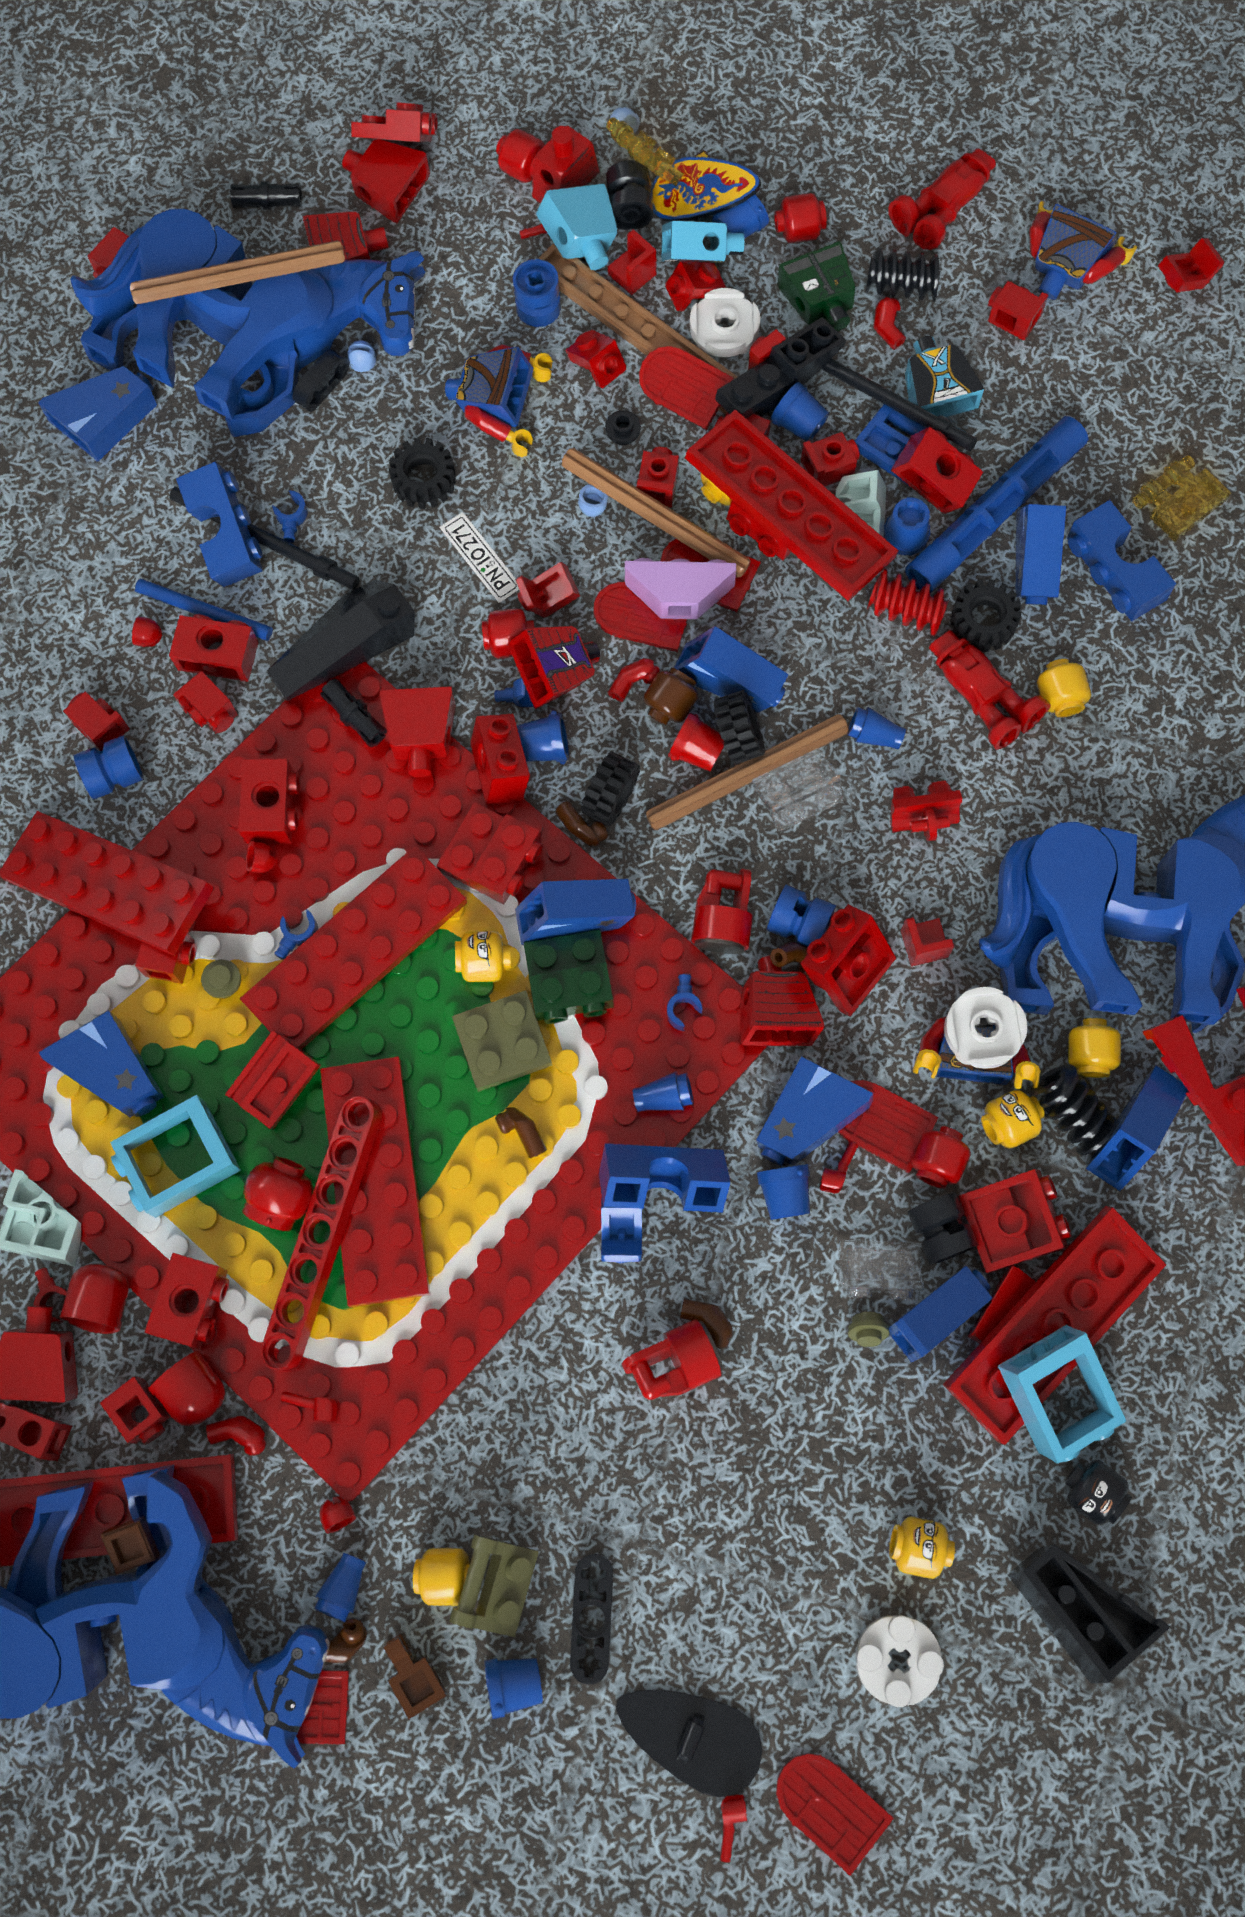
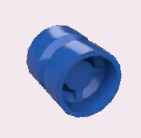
M531 259L521 263L513 275L517 315L521 321L529 326L545 327L553 323L561 311L558 272L552 264L541 259Z
M125 735L105 742L103 751H99L94 747L74 754L78 773L93 800L113 792L115 784L125 788L144 780L136 755Z
M786 884L772 912L767 931L784 938L794 935L796 936L797 943L808 947L812 941L820 939L826 932L836 905L818 897L810 901L807 899L806 892Z

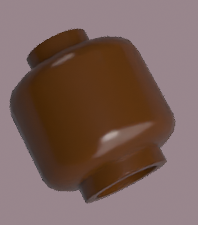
M671 667L669 672L659 671L643 697L645 704L651 708L647 715L665 726L669 720L675 723L683 722L699 696L694 688L696 682Z

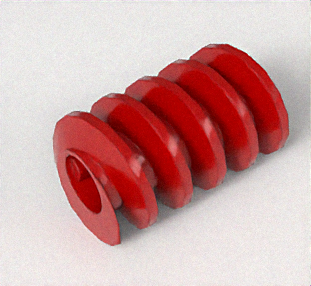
M884 569L876 581L867 610L874 604V615L880 617L888 609V620L891 622L901 613L902 625L906 627L915 618L916 630L920 632L930 623V635L936 636L949 600L944 601V589L942 588L933 597L930 596V584L928 583L919 592L916 591V579L913 578L903 587L901 574H897L889 582L888 570Z

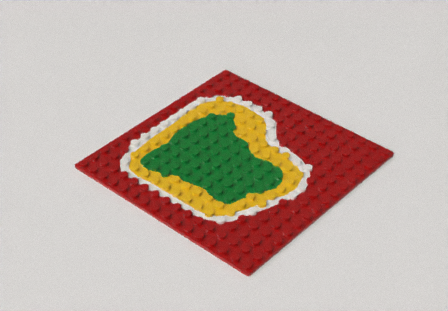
M366 662L332 678L338 679L356 699H361L367 705L368 712L386 728L380 690L396 689L391 683ZM330 679L289 701L285 700L132 849V851L207 881L214 888L188 932L195 940L197 952L192 966L187 967L183 984L145 977L135 967L142 941L72 910H69L0 977V1161L13 1173L15 1169L23 1171L29 1176V1179L33 1180L81 1223V1241L107 1266L121 1271L128 1280L129 1288L151 1310L153 1309L172 1253L213 1264L227 1270L226 1278L229 1279V1287L224 1300L216 1304L212 1316L215 1319L213 1334L207 1343L203 1342L201 1350L190 1348L194 1352L199 1351L214 1372L340 1497L347 1501H353L601 1230L602 1194L599 1170L604 1145L624 1144L677 1147L768 1046L741 1045V992L743 987L634 894L636 899L635 916L620 929L601 932L614 1008H608L605 1014L595 1017H585L583 1013L568 1015V1020L555 1024H546L544 1020L537 1021L553 1066L478 1092L452 1016L525 990L534 1011L524 945H521L515 908L542 881L606 880L617 878L525 799L522 802L486 805L474 756L452 736L448 756L445 758H431V774L429 776H410L408 774V760H397L394 758L388 733L385 734V738L378 745L369 747L350 726H345L340 721V715L320 696V692H323L322 688L332 680ZM242 759H288L294 772H298L300 777L299 795H294L293 808L298 810V830L292 831V844H268L276 852L274 857L276 858V865L273 869L264 873L248 872L246 868V853L249 844L245 843L238 832ZM272 796L267 798L262 806H273L279 797ZM474 802L503 817L508 814L539 830L541 843H543L542 852L534 864L528 863L522 874L525 878L519 892L514 897L510 895L504 905L442 873L466 898L467 904L302 1049L321 1066L274 1129H269L240 1107L237 1102L225 1095L270 1034L267 1028L239 998L283 961L274 955L280 946L279 942L284 936L280 929L282 916L288 922L290 933L300 935L309 926L306 914L307 909L314 916L313 918H315L318 924V929H320L414 846L437 868V863ZM469 931H496L501 935L503 945H510L511 968H503L502 977L496 982H467L463 979L462 972L456 973L455 941H461L463 934ZM224 959L231 961L237 966L241 973V984L233 995L220 999L210 996L204 990L201 976L208 964L215 960ZM689 974L691 975L693 994L699 998L702 1004V1014L696 1011L689 1003L678 1004L674 1008L673 1013L685 1025L684 1031H680L669 1023L667 1005L669 1000L677 994V986H679L678 976ZM109 1010L121 1021L164 1097L156 1102L157 1106L147 1114L139 1117L135 1115L128 1117L41 1058L39 1052ZM399 1056L402 1066L431 1295L348 1307L340 1244L300 1363L290 1370L271 1369L262 1360L261 1347L306 1213L295 1221L291 1231L276 1230L249 1219L242 1212L246 1203L243 1193L246 1179L257 1165L263 1162L273 1163L275 1157H283L306 1168L304 1175L311 1180L315 1188L329 1146L320 1069ZM675 1071L678 1075L688 1074L694 1104L685 1106V1110L637 1111L633 1098L634 1088L642 1087ZM198 1095L207 1103L241 1171L156 1218L147 1214L144 1210L139 1212L128 1194V1191L133 1189L127 1175L122 1178L112 1163L111 1156L115 1155V1152L110 1142L189 1098ZM509 1107L517 1108L535 1122L547 1150L538 1156L529 1158L516 1130L514 1129L507 1134L501 1133L495 1120V1115L502 1111L506 1112V1108ZM191 1118L131 1150L153 1196L213 1163ZM332 1183L327 1189L326 1195L331 1204H336L334 1184ZM325 1220L319 1222L314 1228V1239L319 1244L324 1243L330 1236V1225ZM312 1260L306 1261L301 1267L300 1274L305 1283L312 1282L317 1275V1265ZM196 1292L187 1294L183 1299L182 1308L185 1313H191L197 1308L199 1297ZM298 1299L292 1301L287 1309L289 1320L296 1323L301 1320L304 1314L303 1304ZM282 1339L274 1347V1356L278 1362H285L290 1356L291 1349L289 1343ZM286 1391L305 1397L335 1399L338 1404L337 1421H313V1408H305L282 1402L281 1395Z

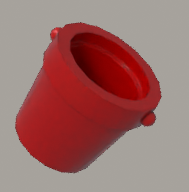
M689 713L670 749L668 757L672 761L681 760L711 772L724 748V740L718 731L701 721L697 714Z

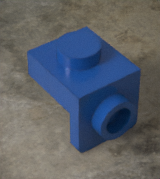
M601 1198V1260L603 1262L617 1263L640 1262L642 1260V1209L603 1207Z

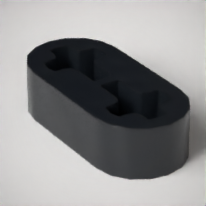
M333 349L327 350L296 384L293 391L294 402L307 411L312 412L316 410L346 376L349 369V360Z

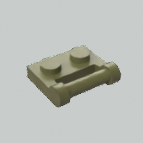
M474 1534L471 1548L474 1549L458 1607L452 1609L449 1622L466 1628H475L515 1637L539 1551ZM490 1554H492V1557H491V1560H490V1564H489V1567H488V1571H487V1574H486V1578H485V1581H484V1585H483V1588H482V1592H481V1595H480V1599H479V1602H478V1606H477V1609H476V1613H475V1612H474V1609H475V1605H476L477 1598H478V1595H479V1591H480V1588H481V1584H482V1581H483V1577H484V1574H485V1570H486V1567H487V1563H488V1560H489V1556H490Z

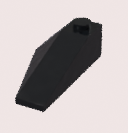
M373 580L343 595L267 670L268 675L285 699L289 701L414 637L415 611L395 584Z

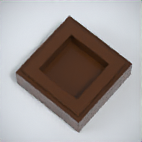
M145 1516L109 1528L101 1534L116 1575L153 1562L160 1556Z

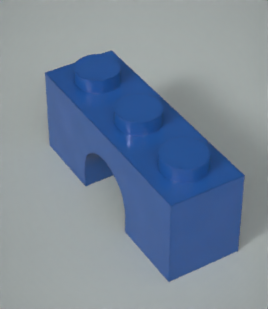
M215 461L176 478L187 512L200 522L212 517H220L221 525L217 535L213 539L199 545L210 578L222 587L262 572L263 569L259 558L263 557L262 550L256 538L251 537L247 526L251 524V519L245 506L242 503L239 504L236 492L239 491V485L234 474L230 470L226 471Z
M1109 500L1073 522L1067 536L1068 545L1072 553L1076 557H1082L1089 566L1093 580L1098 585H1103L1110 593L1115 608L1120 613H1125L1132 622L1165 602L1176 583L1155 556L1137 564L1128 563L1119 557L1116 549L1124 544L1132 527Z
M605 1144L599 1170L603 1207L643 1209L647 1190L665 1188L673 1191L680 1197L683 1211L723 1213L731 1183L724 1150Z

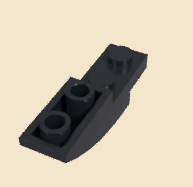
M821 317L774 346L768 359L719 388L715 400L729 414L737 410L745 418L756 412L762 417L779 404L787 391L795 383L800 382L804 385L841 350L846 343V339Z

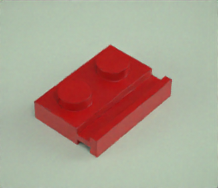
M272 1030L225 1095L237 1102L240 1107L269 1129H274L320 1068L321 1064L281 1036L280 1033Z

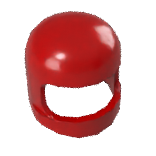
M88 1264L80 1267L75 1271L70 1280L60 1318L79 1329L92 1333L112 1334L119 1332L129 1291V1283L126 1276L113 1267L101 1264Z
M199 1351L192 1352L175 1363L148 1388L149 1392L161 1402L169 1415L177 1423L188 1427L198 1425L215 1414L223 1404L226 1392L222 1381Z

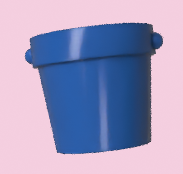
M755 194L731 209L716 213L712 217V223H726L727 233H744L745 239L754 232L761 231L769 224V217L764 205Z
M797 382L781 399L771 416V421L774 425L785 428L804 441H811L825 424L830 412L808 392V388L805 385Z
M905 498L895 505L892 514L887 518L884 525V538L898 550L897 554L911 556L921 552L926 547L930 538V512L927 505L917 498Z
M553 710L549 717L517 725L526 762L556 760L560 764H565L569 760L567 732L561 713Z
M808 1164L757 1172L758 1185H761L770 1220L810 1214L808 1184L810 1173Z
M497 1658L484 1660L492 1719L505 1717V1714L543 1703L536 1658L497 1660Z

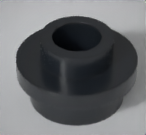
M616 411L606 420V435L612 442L618 445H628L640 435V420L630 411ZM625 423L629 426L626 428H619L617 425Z

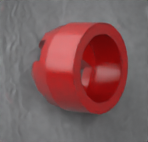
M138 616L134 621L132 629L133 645L153 647L158 644L162 638L160 626L150 618Z
M251 841L246 853L247 871L264 873L273 869L276 865V858H274L276 856L275 850L263 842Z
M333 1497L332 1502L326 1500L320 1507V1522L326 1534L339 1531L356 1519L352 1506L342 1497Z

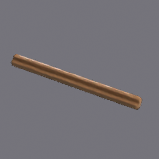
M333 241L134 281L130 283V291L135 304H142L340 264L345 261V255L341 242Z
M569 448L563 456L562 466L709 560L720 559L727 563H736V577H741L747 571L750 564L748 557L575 448Z
M837 714L765 750L763 756L741 762L648 809L645 813L647 821L654 830H659L847 735L849 731L848 724L841 714Z

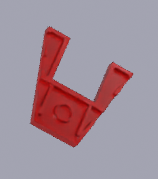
M1242 986L1236 990L1245 1009V986ZM1183 1015L1173 1017L1142 1031L1147 1040L1152 1039L1163 1056L1160 1059L1170 1073L1175 1072L1188 1089L1185 1094L1194 1106L1199 1105L1211 1123L1207 1125L1236 1166H1244L1245 1073L1213 1087Z

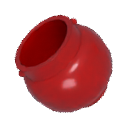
M275 1157L273 1163L263 1162L257 1165L249 1173L244 1185L243 1193L246 1203L242 1210L243 1214L266 1227L281 1231H291L295 1221L307 1212L314 1191L311 1180L304 1175L306 1168L295 1161L283 1157Z

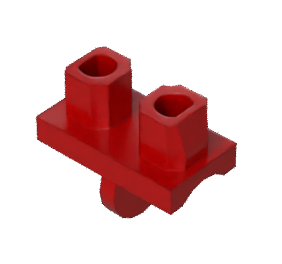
M946 780L933 782L928 786L927 795L915 796L913 788L909 786L896 787L893 790L890 826L892 833L911 830V833L924 831L927 841L937 840V829L948 828L950 824L960 822V804L962 803L960 790L952 791Z

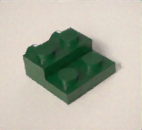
M600 930L523 943L537 1021L544 1020L546 1024H555L568 1020V1015L583 1013L585 1017H595L605 1014L608 1008H614Z

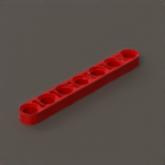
M354 1096L344 1102L337 1119L262 1343V1360L271 1369H293L300 1363L381 1123L382 1112L377 1102L364 1096ZM366 1104L370 1111L369 1119L364 1125L356 1126L352 1118L353 1112L359 1105ZM353 1143L357 1150L356 1158L351 1164L344 1165L340 1160V1151L345 1144ZM338 1181L344 1189L343 1197L338 1203L331 1204L327 1199V1189L332 1183ZM325 1220L330 1225L331 1232L328 1240L319 1244L314 1239V1228L319 1222ZM312 1260L317 1265V1275L312 1282L305 1283L301 1278V1267L306 1261ZM298 1299L303 1304L304 1314L301 1320L293 1323L288 1318L287 1309L292 1301ZM284 1339L289 1343L291 1352L289 1358L285 1362L280 1363L274 1356V1347L280 1340Z

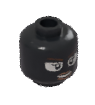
M1093 1460L1086 1467L1078 1463L1065 1481V1484L1071 1488L1067 1496L1069 1505L1096 1525H1102L1107 1521L1114 1524L1132 1498L1127 1493L1129 1488L1127 1480L1100 1460Z

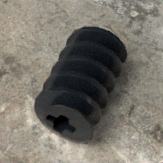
M878 247L870 260L865 293H868L872 284H875L877 295H881L886 285H889L891 297H895L900 287H903L905 298L907 299L910 298L913 290L917 289L919 300L923 301L927 292L931 291L933 302H935L941 273L939 256L934 254L930 262L926 264L925 254L920 252L915 262H912L910 251H905L901 260H898L896 249H891L887 258L884 259L882 247Z
M1062 1065L1040 1076L1038 1088H1034L1033 1084L1030 1091L1035 1096L1044 1093L1039 1099V1105L1043 1108L1052 1106L1048 1112L1050 1119L1056 1120L1061 1118L1057 1125L1058 1129L1062 1132L1071 1130L1067 1135L1068 1142L1072 1144L1080 1142L1076 1147V1152L1082 1156L1088 1155L1108 1141L1116 1129L1117 1121L1112 1114L1107 1112L1106 1105L1098 1101L1095 1091L1088 1089L1089 1085L1085 1078L1079 1077L1078 1069L1073 1065Z

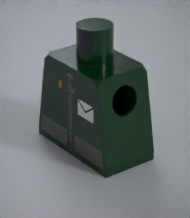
M840 241L779 264L777 286L807 325L823 317L836 331H840L848 326L850 317L846 311L853 308L855 284Z

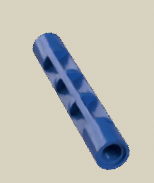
M1070 416L1061 418L1018 462L1001 475L996 483L905 567V573L909 581L912 578L916 579V588L919 590L926 583L930 584V593H932L980 544L990 537L1005 520L1030 499L1031 495L1087 444L1088 434L1082 424Z

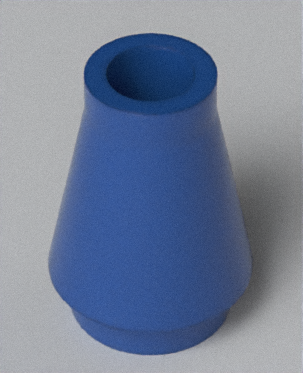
M857 707L849 724L847 736L855 738L854 742L885 746L898 750L905 737L906 729L896 725L869 707L866 710Z
M675 1071L649 1084L633 1089V1098L638 1112L645 1110H685V1106L694 1104L692 1088L687 1073L678 1075Z
M343 1553L340 1561L315 1595L318 1601L314 1609L345 1622L348 1614L354 1613L361 1576L366 1562Z

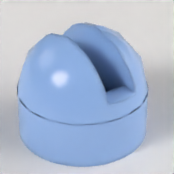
M620 107L613 111L610 116V126L616 135L621 139H627L637 132L640 118L634 111L626 107Z
M355 341L349 346L347 358L353 370L366 372L375 366V350L367 341Z
M591 484L584 486L579 493L578 504L580 510L588 517L601 515L606 509L608 495Z

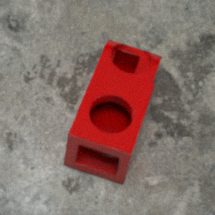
M0 1400V1441L36 1458L58 1462L72 1425Z

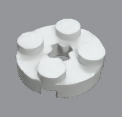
M719 288L709 291L705 294V299L701 300L698 304L696 302L691 309L690 333L698 348L706 354L713 356L733 357L739 354H746L759 334L760 312L754 302L752 305L749 300L744 298L745 294L736 289ZM721 318H728V322L733 325L724 328L717 324L721 322Z
M992 987L973 988L963 993L950 1007L944 1023L945 1038L948 1046L955 1053L956 1059L963 1064H970L984 1069L1006 1064L1019 1052L1027 1036V1020L1022 1007L1015 1000L1013 1002L1008 996L1003 995V991ZM981 1018H986L987 1023L990 1025L995 1024L996 1030L990 1033V1037H983L982 1033H977L975 1029L980 1024Z
M902 1615L883 1616L869 1624L859 1637L856 1652L857 1673L869 1693L882 1702L895 1707H904L921 1702L933 1692L944 1667L940 1646L933 1633L918 1620ZM894 1648L898 1652H903L905 1649L909 1651L910 1656L906 1660L909 1667L904 1672L899 1668L891 1671L888 1667L892 1660L888 1653Z

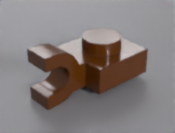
M402 1633L386 1642L383 1648L398 1673L388 1679V1683L408 1719H411L447 1696V1691L427 1655L415 1661Z

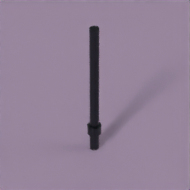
M831 359L821 369L920 425L940 431L946 436L947 440L967 451H971L977 443V438L956 427L955 421L944 415L936 416L834 359Z
M176 486L173 487L169 495L170 500L186 507L180 489ZM220 517L209 518L210 520L221 524ZM253 524L247 526L251 537H255L259 544L313 570L315 576L325 581L331 579L352 590L357 588L360 577L338 567L336 561L324 555L318 557Z

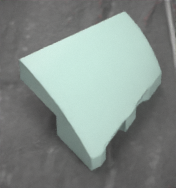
M873 470L843 476L836 488L835 496L884 538L886 485L879 471Z
M15 1169L3 1204L8 1209L0 1229V1250L75 1267L81 1242V1223L33 1180L29 1179V1176L23 1171Z

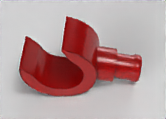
M42 1268L35 1272L40 1291L35 1297L34 1306H46L48 1298L54 1294L66 1296L67 1289L56 1286L54 1279L48 1273V1268ZM52 1316V1324H60L64 1322L63 1320Z

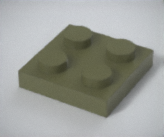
M526 990L452 1016L478 1092L553 1066Z

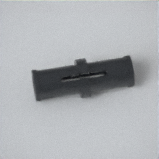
M261 181V184H231L230 198L233 208L263 207L264 210H271V207L302 206V201H300L302 200L300 183L270 184L269 181Z
M332 679L324 685L320 696L340 715V721L345 726H350L369 747L378 745L385 738L386 728L368 712L367 705L361 699H356L338 679Z

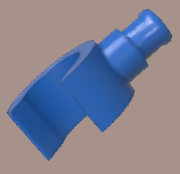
M289 490L292 500L295 504L299 505L298 510L293 514L286 515L281 513L274 505H272L277 521L282 525V531L284 532L283 540L292 543L295 541L297 526L306 520L308 511L303 497L298 492Z
M522 678L515 680L513 687L505 688V690H495L494 692L496 702L506 701L507 703L513 702L519 707H534Z
M306 909L309 920L308 929L300 935L290 933L288 922L282 916L280 929L284 936L279 942V948L274 953L278 958L284 960L290 951L292 952L296 946H300L318 930V924L309 910Z
M689 974L678 976L679 986H677V994L669 1000L667 1005L668 1021L675 1029L684 1031L685 1025L673 1013L674 1008L678 1004L689 1003L696 1011L702 1014V1004L699 998L693 994L691 975Z

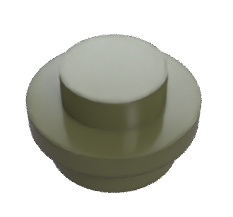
M224 959L215 960L203 970L201 983L204 990L210 996L220 999L227 998L233 995L240 987L241 973L231 961Z
M876 1312L855 1314L851 1319L852 1324L848 1326L849 1338L863 1347L878 1346L889 1336V1326L884 1322V1316Z

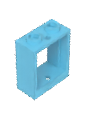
M198 1095L189 1098L110 1142L115 1152V1155L111 1156L115 1169L122 1178L127 1175L133 1189L128 1191L132 1203L139 1212L144 1210L155 1218L241 1171L207 1103ZM191 1118L213 1163L153 1196L131 1150Z
M1065 1325L998 1365L1038 1453L1056 1463L1076 1458L1080 1454L1081 1449L1094 1441L1108 1438L1114 1433L1116 1427L1126 1422L1120 1405L1085 1332ZM1075 1359L1098 1409L1056 1435L1032 1384Z

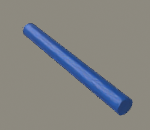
M140 578L135 585L137 593L193 614L205 615L214 621L228 623L230 620L244 622L252 627L256 637L269 641L273 633V628L144 579Z

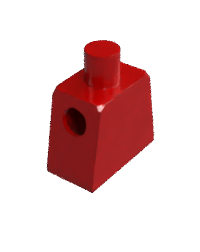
M381 139L373 140L364 154L352 149L347 150L342 160L343 169L351 172V180L356 197L396 224L430 176L426 153Z
M452 686L380 690L381 704L394 758L397 760H408V774L410 776H429L431 774V758H445L449 753L456 708Z
M27 1306L26 1328L3 1332L0 1339V1399L65 1403L77 1398L78 1384L73 1334L71 1331L51 1330L52 1306Z

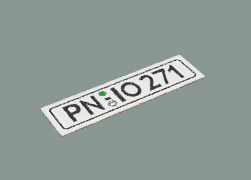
M463 512L439 527L499 603L519 590L516 578Z

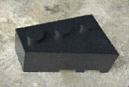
M1055 1544L1038 1548L1008 1574L1009 1578L1091 1684L1110 1683L1171 1627L1160 1618H1154L1137 1606L1136 1602L1126 1594H1120L1100 1580L1101 1577Z

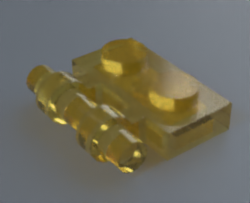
M615 117L608 120L606 128L611 132V138L618 145L627 149L631 157L648 167L659 177L675 186L678 184L684 173L673 164L676 158L660 146L656 149L657 141L643 130L635 134L633 128L625 121H619Z
M1188 455L1180 461L1171 462L1164 468V473L1156 480L1150 479L1140 487V492L1132 498L1134 505L1138 509H1142L1148 503L1157 506L1152 511L1150 518L1174 542L1227 501L1231 494L1206 468L1194 476L1190 470L1195 467V461ZM1172 484L1179 485L1181 488L1172 495L1166 490Z

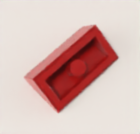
M1014 1265L1009 1266L991 1295L993 1299L985 1305L968 1337L980 1344L1036 1281Z

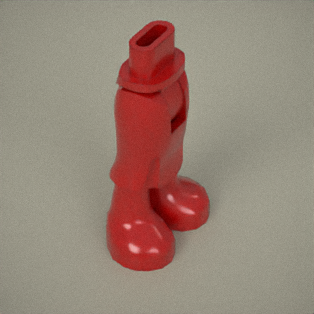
M978 148L971 154L965 153L961 158L949 164L930 186L922 189L920 197L915 201L906 194L896 197L888 207V214L893 225L905 237L914 231L913 241L920 248L926 250L936 249L946 237L947 224L953 222L958 212L981 191L983 185L990 178V172L996 167V161Z
M952 630L944 633L929 646L931 652L937 657L936 665L942 669L945 678L969 702L973 713L979 715L988 728V740L995 750L1005 748L1014 742L1019 736L1020 731L1025 734L1032 729L1050 709L1051 704L1040 695L1031 697L1028 700L1021 698L1011 688L1012 683L1000 675L982 651L969 644L966 638L959 639ZM1000 703L1010 717L1004 716L995 705Z

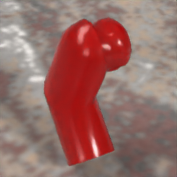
M885 297L876 305L873 328L895 350L903 345L906 340V336L894 325L895 317L897 316L896 312L901 310V306L897 299Z
M646 658L621 668L607 693L611 698L623 702L635 682L643 679L646 684H651L660 669L654 665L653 660Z
M235 1416L206 1425V1433L211 1445L233 1439L241 1446H244L245 1453L251 1456L262 1453L266 1448L263 1428L245 1416Z

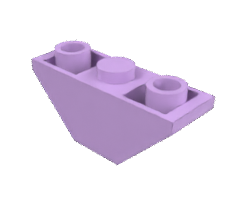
M648 558L625 561V585L661 619H698L735 586L736 563H727L720 559L708 562H690L686 559L662 562L653 561Z

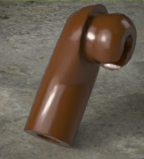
M563 802L556 808L555 813L567 830L586 845L596 847L600 845L599 842L607 839L608 831L605 826L599 821H595L591 826H588L570 802Z
M792 941L773 949L770 959L777 967L797 962V971L804 973L806 971L800 963L806 957L808 947Z
M509 1107L506 1108V1112L496 1115L495 1120L501 1133L507 1134L515 1129L529 1158L538 1156L547 1150L535 1122L517 1108Z
M684 1298L680 1319L690 1321L697 1319L699 1322L702 1321L708 1329L716 1348L722 1349L727 1347L730 1341L729 1338L733 1335V1329L720 1307Z
M350 1618L346 1620L338 1634L332 1640H329L330 1645L325 1662L346 1663L364 1645L367 1638V1630L359 1619Z

